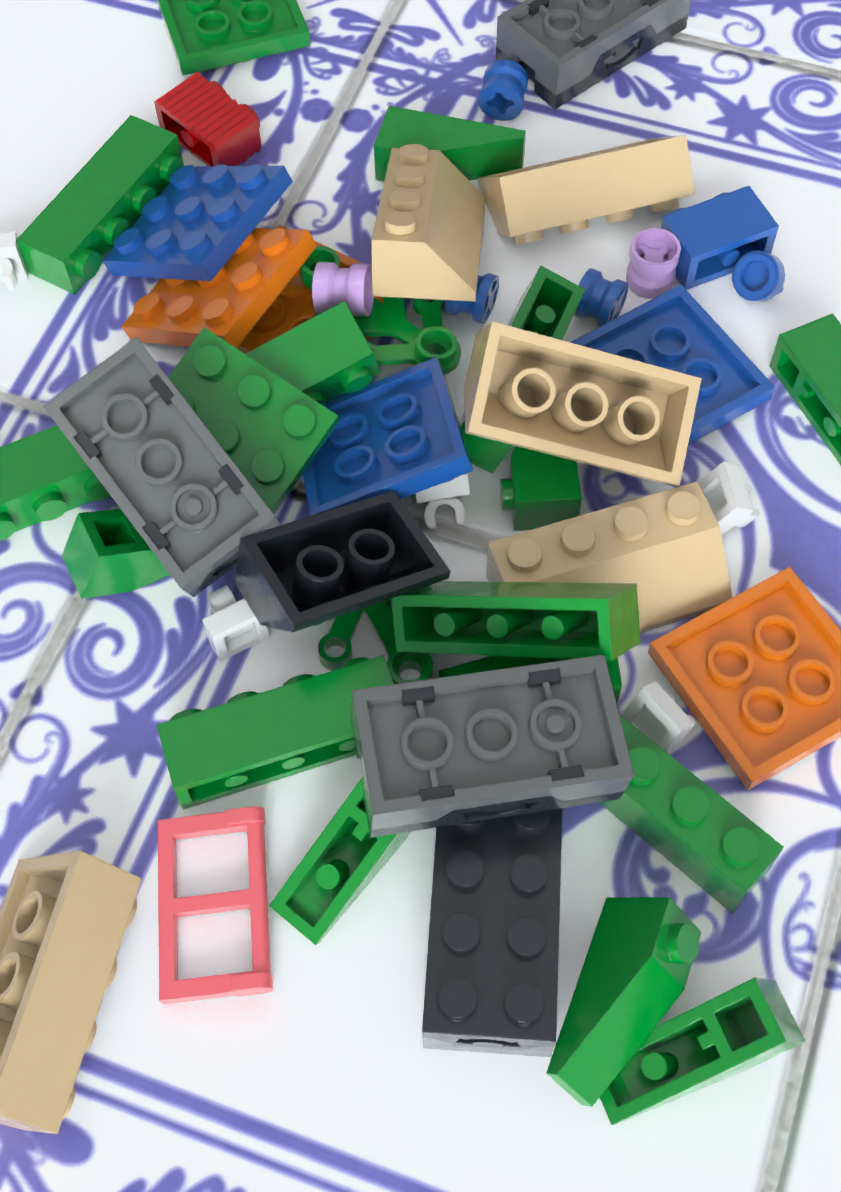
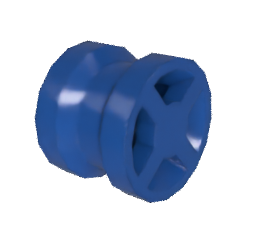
M502 59L494 61L487 66L483 76V87L478 97V105L481 111L494 120L507 121L520 115L523 110L524 94L527 91L529 79L526 70L520 64L512 60Z
M589 268L578 285L584 288L585 292L574 316L578 318L589 316L596 319L598 326H602L619 317L626 301L629 283L620 279L611 282L603 278L601 271Z
M491 273L483 276L478 275L476 302L445 300V312L452 315H458L463 312L471 315L474 322L485 324L496 301L499 289V276Z

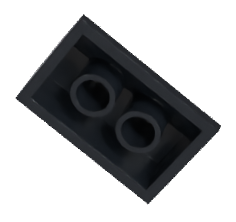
M393 490L240 538L235 584L260 625L293 633L449 579L451 571Z

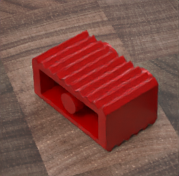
M196 72L154 101L159 127L177 134L179 144L207 166L221 164L239 166L241 161L246 162L248 156L253 157L254 152H259L262 147L259 132L260 120L256 112L249 105L238 104L235 99L232 100L218 82L207 81L204 76L201 77L199 72Z

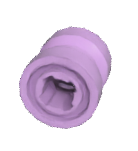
M647 228L633 237L629 254L630 261L626 272V282L629 283V289L639 297L654 299L673 288L676 276L675 267L678 264L681 252L680 241L673 233L660 228Z
M318 262L314 269L312 283V299L315 312L319 315L345 301L353 316L368 317L371 314L374 296H372L371 264L354 263L350 268H339L334 262Z

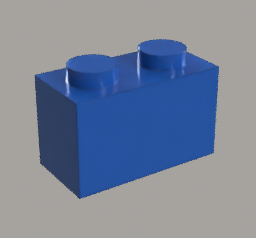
M746 186L729 193H721L712 199L687 208L676 209L670 214L663 216L660 229L668 230L680 241L681 252L678 264L675 267V278L679 284L688 290L733 273V268L738 259L746 253L752 251L771 253L779 225L751 187Z

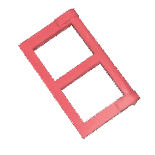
M252 806L228 809L225 812L158 820L159 1001L162 1004L228 996H246L273 991L264 829L266 816L263 807ZM247 831L249 889L177 898L176 840ZM250 909L253 971L178 980L179 917Z

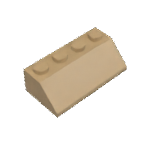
M686 135L652 138L478 178L480 191L486 197L485 203L498 235L505 237L514 236L515 244L543 239L542 230L560 226L561 233L584 230L589 228L588 219L604 215L606 223L631 219L635 217L634 208L650 205L651 212L680 207L679 198L695 195Z
M408 144L401 148L391 149L372 235V296L476 302L486 197L440 150H428L427 147L419 144Z
M491 321L475 335L464 385L465 433L677 487L680 486L702 378Z
M698 481L488 542L486 576L489 582L637 583L640 633L701 615L733 598L720 526Z
M81 850L19 859L0 908V1124L25 1131L58 1135L62 1120L70 1112L75 1099L74 1083L83 1056L91 1047L96 1035L97 1025L95 1020L104 992L111 985L117 971L116 956L125 929L131 924L137 910L136 895L142 878Z

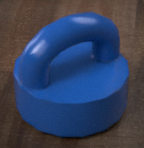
M752 251L746 253L738 259L733 268V287L738 295L746 300L759 302L770 300L783 292L786 275L784 265L777 256L770 252Z

